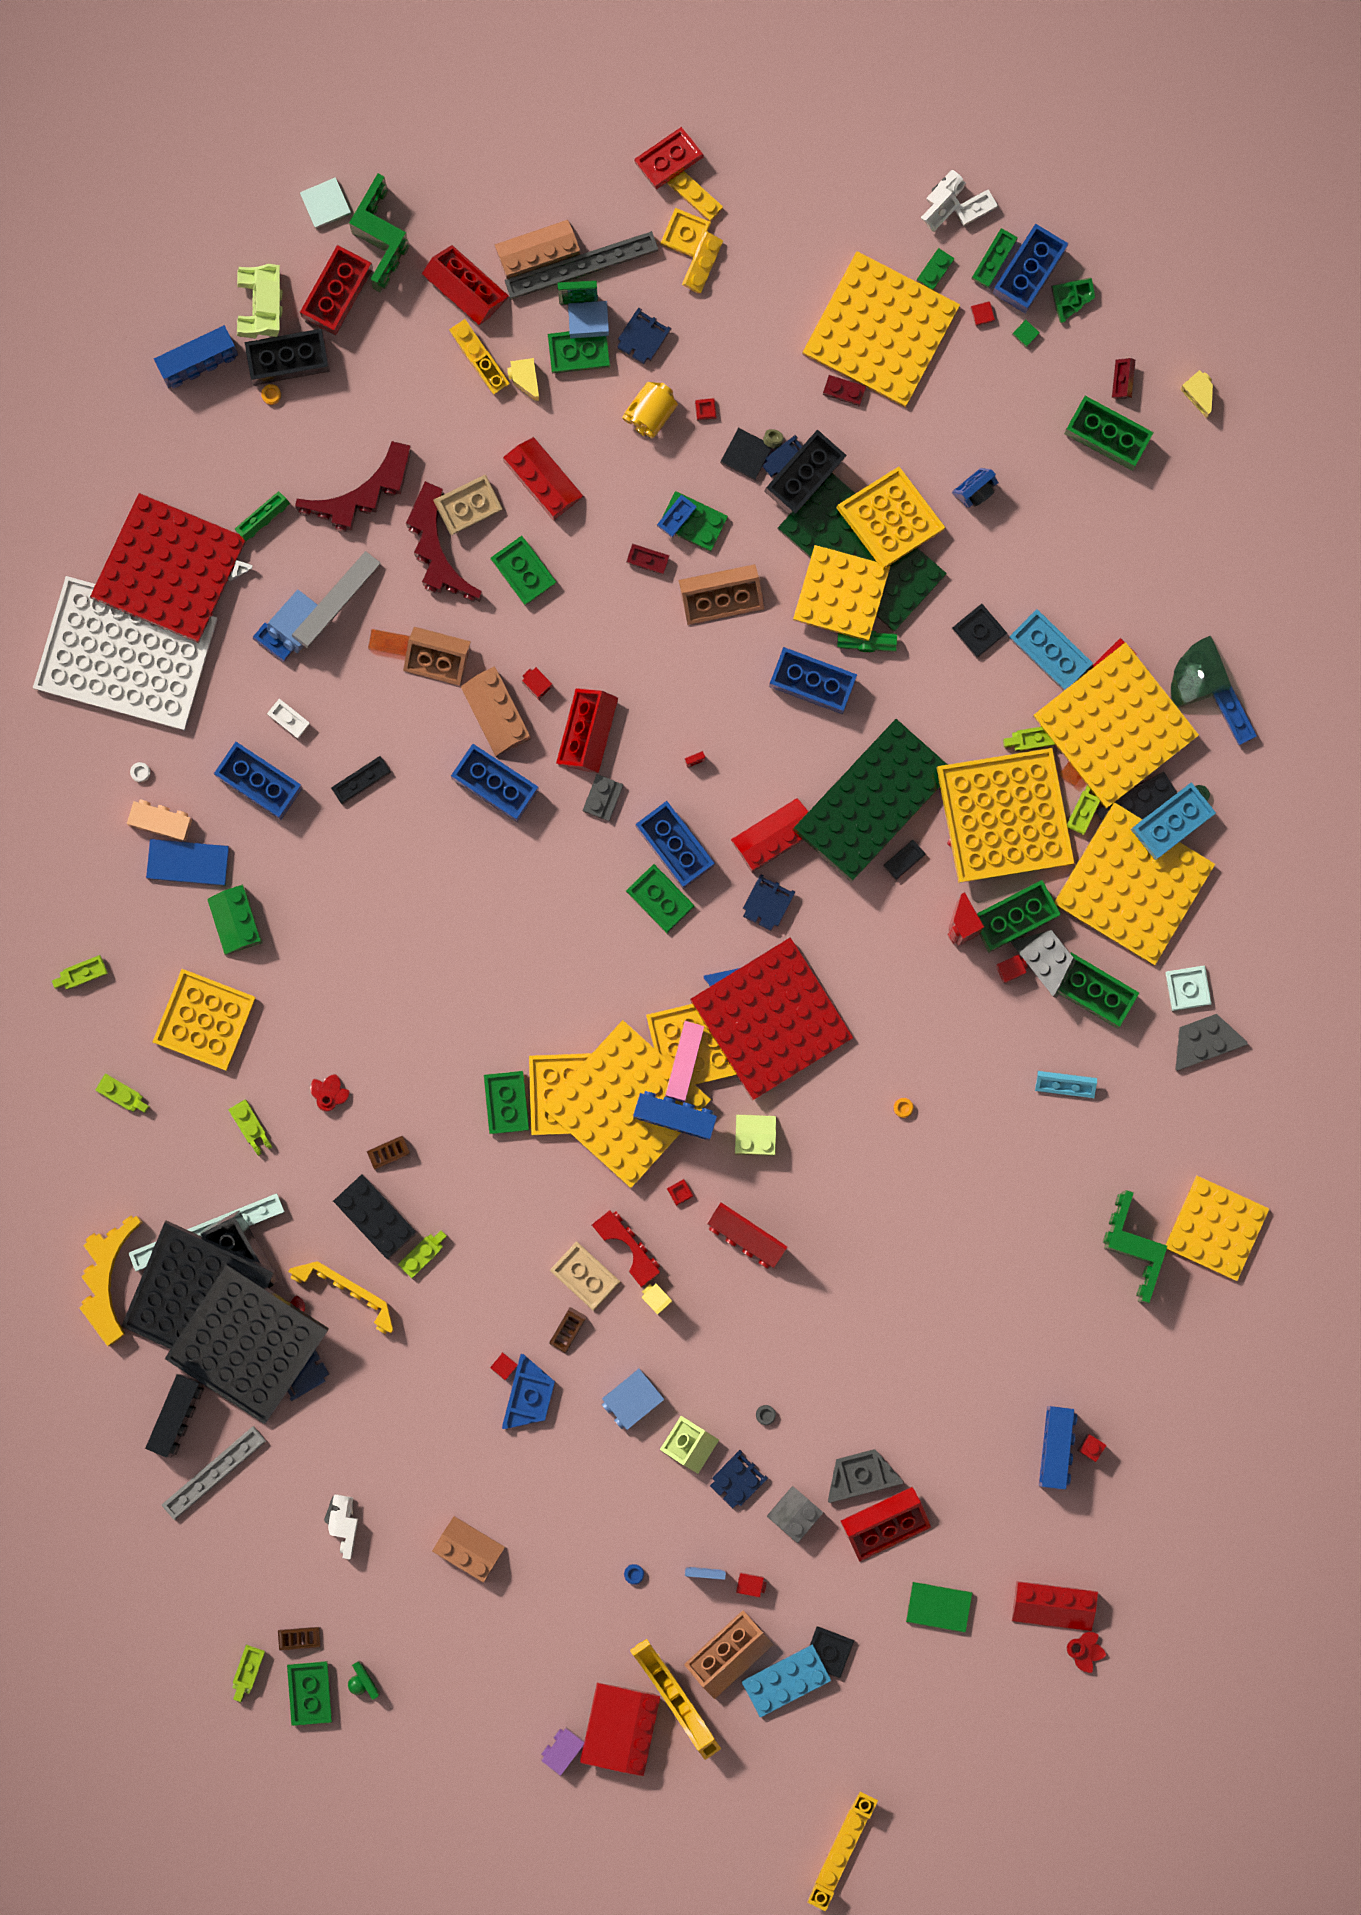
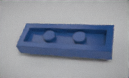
M1231 684L1213 692L1212 695L1238 746L1256 738L1257 735Z

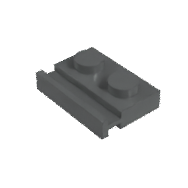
M597 774L582 811L610 821L623 784Z

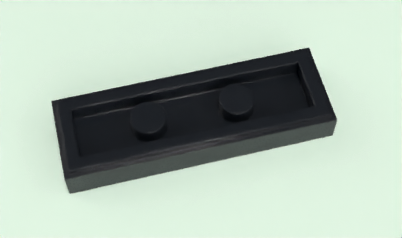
M381 756L331 787V789L343 805L389 775L391 771Z

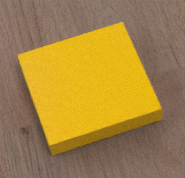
M675 208L660 245L693 258L704 232H708L711 222Z

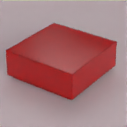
M990 301L971 306L975 326L995 321Z
M714 398L695 400L697 421L717 418Z
M703 751L685 758L688 768L705 761Z
M684 1179L667 1188L676 1206L694 1197Z
M502 1352L490 1368L506 1380L518 1364Z

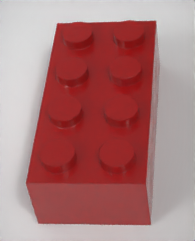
M337 245L300 310L301 317L336 336L373 270L372 263Z

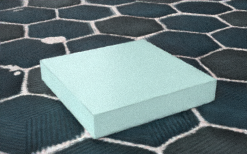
M336 177L300 192L315 229L351 214Z
M1205 965L1165 972L1172 1011L1211 1005Z

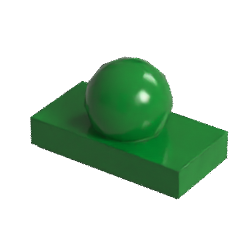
M357 1661L352 1665L357 1675L349 1679L348 1689L354 1695H361L367 1690L373 1700L380 1693L362 1662Z

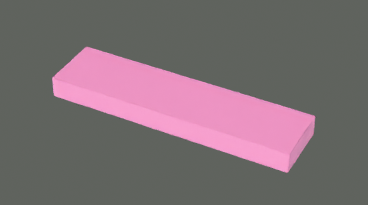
M688 1021L684 1022L665 1097L685 1102L704 1026Z

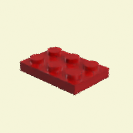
M680 127L636 157L634 162L657 190L704 158V155L684 129Z

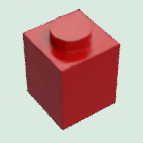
M537 667L533 670L530 668L522 676L524 678L522 684L538 700L553 687L552 683Z
M1016 955L996 964V969L1003 984L1025 975L1027 973L1025 969H1028V966L1023 958L1020 959L1019 955Z
M1087 1434L1077 1451L1090 1460L1097 1462L1106 1444Z
M740 1572L736 1593L760 1597L761 1593L765 1594L767 1582L763 1581V1576Z

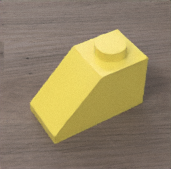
M534 358L510 361L511 367L507 368L509 379H513V384L533 400L539 401Z
M1199 370L1182 385L1180 390L1207 418L1212 411L1213 384L1211 383L1212 379L1210 376Z
M649 1284L642 1291L644 1295L641 1298L657 1315L672 1302L657 1284L654 1286Z

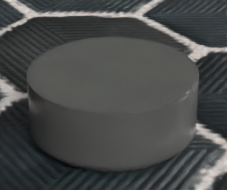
M762 1405L757 1409L756 1419L760 1424L769 1425L775 1420L776 1413L771 1406Z

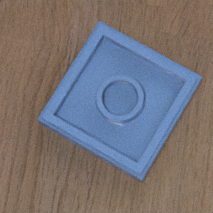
M607 301L568 304L570 338L609 336Z
M696 1567L685 1568V1576L725 1580V1570Z

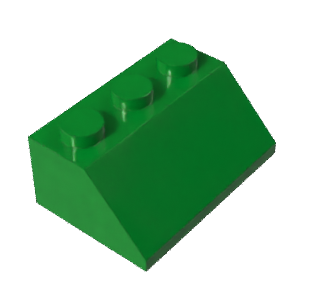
M243 884L224 890L207 899L225 955L263 943L246 888Z

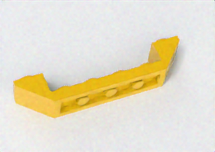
M316 1261L289 1269L288 1272L292 1274L290 1278L298 1283H301L302 1280L307 1282L314 1269H316V1275L325 1280L327 1277L334 1280L333 1285L342 1290L346 1287L351 1290L350 1295L358 1300L363 1297L368 1300L367 1305L373 1309L378 1310V1308H381L374 1321L377 1325L376 1329L384 1334L394 1331L386 1301L324 1264Z
M861 1791L858 1793L820 1870L807 1903L826 1912L837 1883L864 1826L874 1811L878 1802L877 1799Z

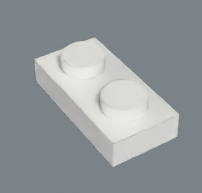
M986 190L960 204L954 211L962 225L965 226L993 211L998 205L990 191Z
M278 699L267 713L268 716L297 739L310 725L306 719L281 699Z

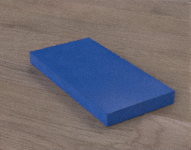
M150 839L146 879L225 886L229 846Z

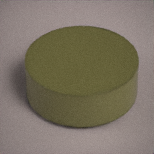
M775 429L767 430L763 437L764 443L770 448H779L784 440L782 433Z

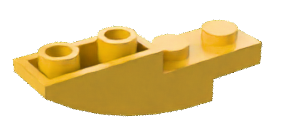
M466 319L449 329L459 348L493 395L510 384Z

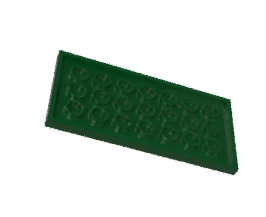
M833 473L794 517L789 515L777 528L810 559L814 545L877 562L836 508L838 504L856 493ZM920 549L912 550L890 565L876 617L895 632L947 573Z
M895 719L798 822L793 831L852 883L938 790L940 783L937 767L948 764L900 721Z

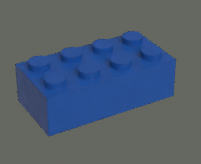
M1035 223L995 286L993 294L1026 314L1066 252L1069 243Z
M225 325L154 358V361L167 387L177 388L183 384V381L196 379L200 376V373L206 370L208 372L213 371L223 362H232L236 359L238 353Z
M783 647L769 687L843 715L857 674Z
M238 742L233 744L214 772L218 779L280 820H282L303 789L300 783Z
M475 744L471 745L451 775L452 780L516 822L519 821L539 791L537 785Z
M668 801L635 824L637 830L682 889H685L715 866L713 860Z
M645 1091L644 1094H639L633 1114L634 1119L710 1141L717 1118L716 1115H713L714 1111L705 1108L699 1111L694 1109L695 1105L683 1102V1105L675 1104V1099L664 1097L662 1100L656 1098L655 1093Z
M1047 1406L1039 1486L1066 1489V1485L1070 1486L1071 1474L1068 1473V1466H1072L1073 1462L1070 1446L1075 1443V1433H1072V1427L1077 1423V1413H1074V1409Z

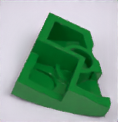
M1092 278L1051 286L1060 323L1065 322L1066 319L1095 298Z

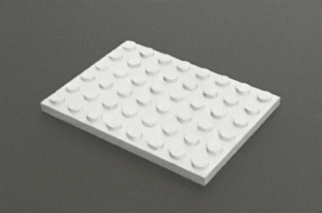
M66 576L33 689L185 731L217 623V617L211 616L200 642L197 643L91 599L90 595L94 589V583Z

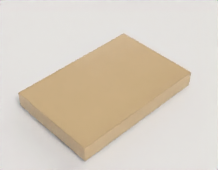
M486 474L434 499L450 535L503 510Z
M577 1241L550 1269L561 1282L593 1311L620 1283L611 1272Z

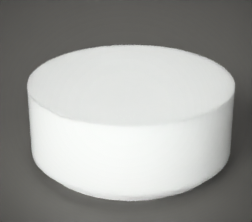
M138 762L131 767L130 775L134 781L143 783L149 779L151 771L145 763Z

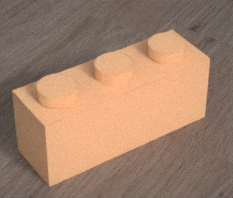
M139 800V803L133 801L127 821L128 826L186 842L192 823L188 813L178 810L177 813L169 811L170 808L158 805V808L152 807L150 802Z

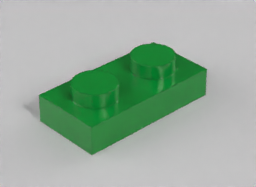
M938 248L916 281L934 290L955 258Z

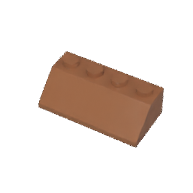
M568 220L494 244L506 279L580 255L577 240Z
M755 564L678 580L687 625L764 609L760 580Z
M495 666L476 675L461 686L495 757L531 740Z
M743 1610L684 1665L700 1685L715 1699L774 1644Z

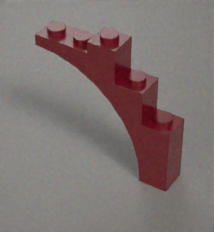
M391 441L387 455L379 469L357 489L345 495L327 500L296 499V510H299L300 514L310 516L311 513L316 514L318 518L324 520L332 518L331 523L335 530L341 532L352 531L357 508L360 509V512L371 514V512H377L382 490L385 494L391 496L401 494L412 451L411 445Z
M425 481L406 521L409 532L415 535L422 534L414 551V555L417 557L416 560L423 564L430 563L422 580V584L425 586L424 589L431 593L436 591L441 593L445 586L446 590L450 593L457 594L459 592L468 601L474 602L477 600L480 602L483 596L482 591L467 583L455 572L441 549L437 529L439 510L434 499L443 496L444 491L442 488Z

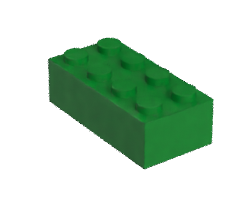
M1085 395L1064 434L1133 471L1154 432Z
M1043 880L978 912L977 915L984 926L979 936L988 953L1058 918L1061 914Z
M1071 952L1076 961L1072 969L1069 970L1065 983L1062 982L1058 993L1118 1029L1138 997L1139 992Z

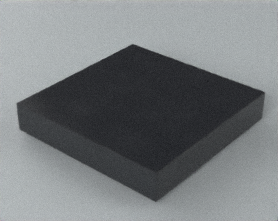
M738 427L720 463L755 481L766 461L765 458L768 457L772 448L768 447L762 439Z
M982 603L952 627L954 633L976 659L1007 634Z
M816 1626L810 1645H814L828 1674L841 1678L855 1640Z

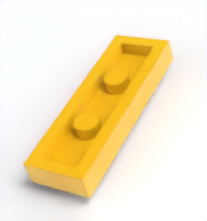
M684 171L667 182L674 191L710 222L723 209V206Z
M704 232L682 283L683 286L697 294L702 292L724 240L709 232Z

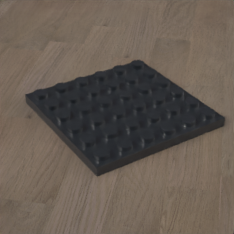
M166 1220L121 1327L171 1349L227 1263H230L266 1288L269 1287L275 1270Z
M227 1263L172 1346L165 1360L260 1422L266 1424L329 1328L230 1263Z

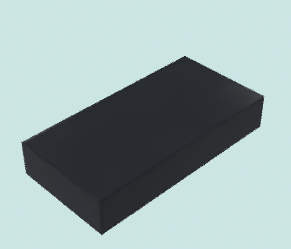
M912 840L883 866L897 880L923 858L926 853Z

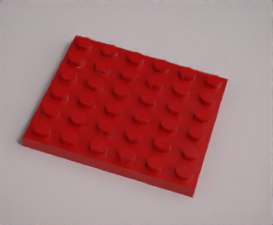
M138 493L90 598L199 643L246 541L235 532Z
M791 937L690 999L752 1101L853 1038Z

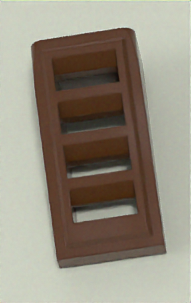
M403 1135L366 1151L374 1170L411 1155ZM398 1142H399V1144H400V1146H401V1149H402V1151H403V1152L400 1153V1154H399V1151H398V1149H397V1147H396V1143H398ZM391 1145L396 1155L393 1157L388 1148ZM382 1149H385L389 1159H384L381 1152ZM375 1152H377L380 1157V1163H377V1160L374 1156Z
M569 1307L549 1344L567 1353L587 1317ZM571 1316L580 1322L577 1323L568 1317ZM565 1322L575 1327L576 1329L572 1330L571 1328L565 1326ZM561 1329L572 1336L568 1337L560 1332ZM557 1336L568 1343L565 1345L562 1342L556 1340Z
M319 1627L278 1630L279 1651L320 1647ZM312 1631L314 1643H310L309 1632ZM301 1632H305L306 1644H302ZM293 1633H297V1645H294ZM285 1634L289 1636V1645H285Z

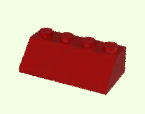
M453 245L433 256L422 272L430 283L434 284L478 325L488 320L509 297L507 293Z
M534 437L517 445L503 457L507 467L553 521L584 497Z
M575 689L556 764L585 772L599 773L619 697L600 690Z
M798 798L731 839L751 873L804 841L793 831V828L808 813V810Z
M965 892L960 895L956 902L948 929L949 933L947 934L952 944L956 943L957 946L979 936L984 928Z
M913 1487L841 1520V1524L859 1562L932 1528Z
M1016 1581L1012 1621L1092 1631L1098 1592Z

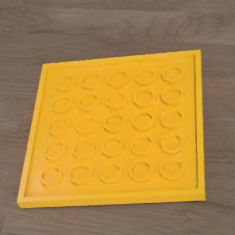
M856 251L802 354L906 408L960 304Z
M1126 642L1033 715L1105 808L1113 804L1199 736Z
M1052 748L937 767L958 883L1074 864Z
M1114 802L1054 903L1063 911L1152 965H1155L1215 866V863L1180 842L1155 860L1131 831L1143 819Z
M624 1020L616 1026L543 1107L550 1116L630 1188L635 1185L681 1134V1132L633 1118L640 1093L644 1094L645 1091L655 1093L656 1098L664 1099L673 1065ZM690 1081L685 1103L695 1105L694 1109L702 1111V1108L711 1099ZM676 1100L675 1104L683 1105V1102Z

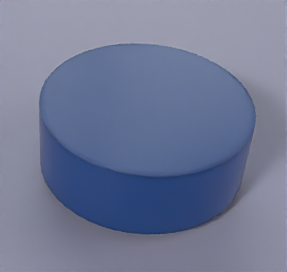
M637 1564L629 1565L624 1571L625 1580L630 1584L640 1583L644 1578L642 1567Z

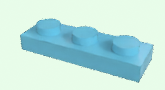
M1038 1071L1035 1091L1094 1098L1097 1078Z

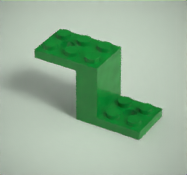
M377 173L355 211L349 225L352 234L386 252L371 277L373 289L381 292L382 288L385 289L388 286L390 274L392 271L395 272L400 264L398 260L401 255L407 253L410 245H408L409 242L405 231L375 216L378 210L377 204L380 199L383 200L388 192L385 177Z
M1125 1190L1117 1195L1115 1206L1118 1207L1116 1212L1111 1214L1109 1220L1111 1229L1105 1233L1102 1243L1105 1244L1104 1249L1150 1263L1144 1268L1142 1277L1145 1280L1142 1285H1139L1136 1296L1139 1297L1138 1302L1147 1304L1150 1303L1167 1245L1122 1231L1134 1192Z

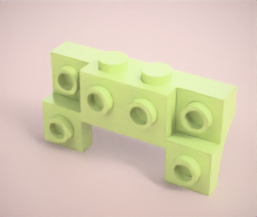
M266 264L259 267H239L237 270V287L253 289L252 316H238L237 336L255 339L257 335L277 337L279 333V318H281L283 307L280 306L283 291L280 289V265Z

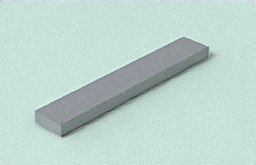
M365 551L295 630L292 637L308 648L377 570L381 563Z
M252 1426L166 1500L162 1507L173 1520H176L262 1446L266 1440Z

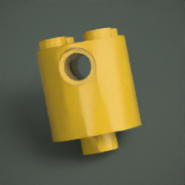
M646 382L624 412L622 419L630 425L634 424L636 426L635 430L642 436L647 435L653 439L678 406L673 396V390L664 383Z

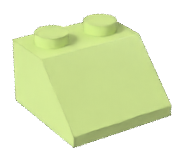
M736 1115L735 1155L775 1156L776 1116Z
M680 1416L660 1450L699 1474L719 1439Z

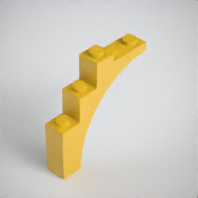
M131 1215L122 1222L123 1226L119 1229L115 1227L106 1234L107 1238H104L100 1233L97 1235L93 1233L85 1239L87 1243L83 1245L97 1265L94 1266L92 1264L83 1271L85 1274L81 1277L95 1296L92 1297L90 1295L81 1302L83 1305L79 1308L107 1346L113 1345L126 1335L118 1322L113 1308L111 1277L115 1260L123 1244L143 1223L139 1216L133 1218Z
M645 1639L643 1642L638 1643L630 1650L632 1655L666 1701L704 1760L708 1759L722 1748L682 1687L674 1678L666 1663L649 1641Z

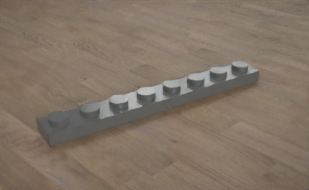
M651 231L505 279L504 281L512 300L557 285L560 282H567L657 252L658 247Z

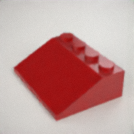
M722 1202L707 1223L710 1226L709 1231L717 1236L721 1233L727 1237L725 1240L733 1247L739 1245L743 1248L742 1253L750 1258L754 1255L760 1259L758 1263L766 1269H769V1267L774 1268L788 1247Z
M597 1683L580 1763L644 1776L661 1696L651 1692Z

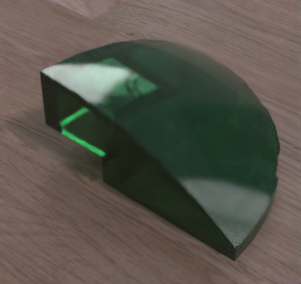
M1211 635L1193 644L1180 658L1174 669L1171 683V700L1177 708L1209 698L1211 695L1231 688L1223 662Z

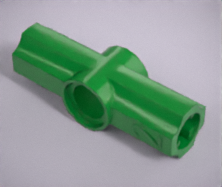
M872 631L869 641L838 633L837 648L858 649L860 652L869 653L875 651L896 652L897 634Z

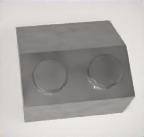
M792 1486L767 1517L798 1543L824 1512Z

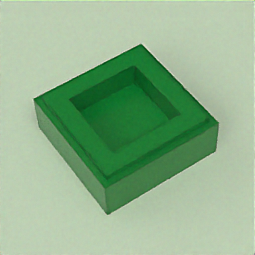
M1026 319L1012 333L1026 348L1040 334Z

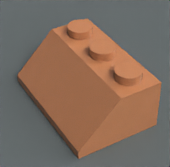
M414 627L408 640L403 671L460 686L471 641Z
M453 1516L432 1552L484 1583L505 1546Z

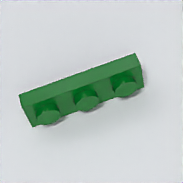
M1001 228L971 279L989 288L1018 237Z
M278 491L239 524L235 531L245 541H248L291 503Z

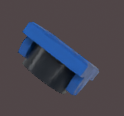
M979 468L955 488L952 494L965 507H976L994 494L996 491L995 486L999 482L992 469Z

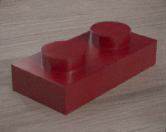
M1135 359L1115 360L1112 398H1132Z
M828 375L823 395L860 406L866 386Z
M632 543L626 563L664 575L670 555Z

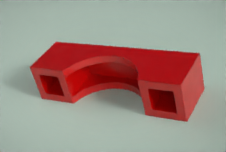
M609 1210L595 1221L592 1226L604 1241L617 1239L630 1247L633 1253V1263L629 1273L642 1288L660 1273L658 1270L660 1265L654 1258L650 1260L645 1253L648 1250L641 1242L639 1244L635 1242L633 1237L636 1235L629 1227L626 1229L620 1223L623 1221L621 1216L616 1211L612 1213Z

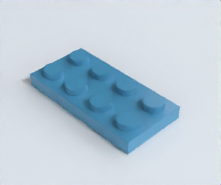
M1038 609L1009 636L1063 690H1066L1093 665V662Z
M1191 782L1135 825L1131 831L1152 857L1157 860L1215 815L1216 812Z
M812 1644L741 1682L759 1717H762L830 1682L831 1678Z

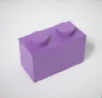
M567 1727L564 1731L560 1728L553 1737L556 1740L552 1746L547 1745L541 1753L544 1756L541 1761L560 1776L584 1745V1740Z

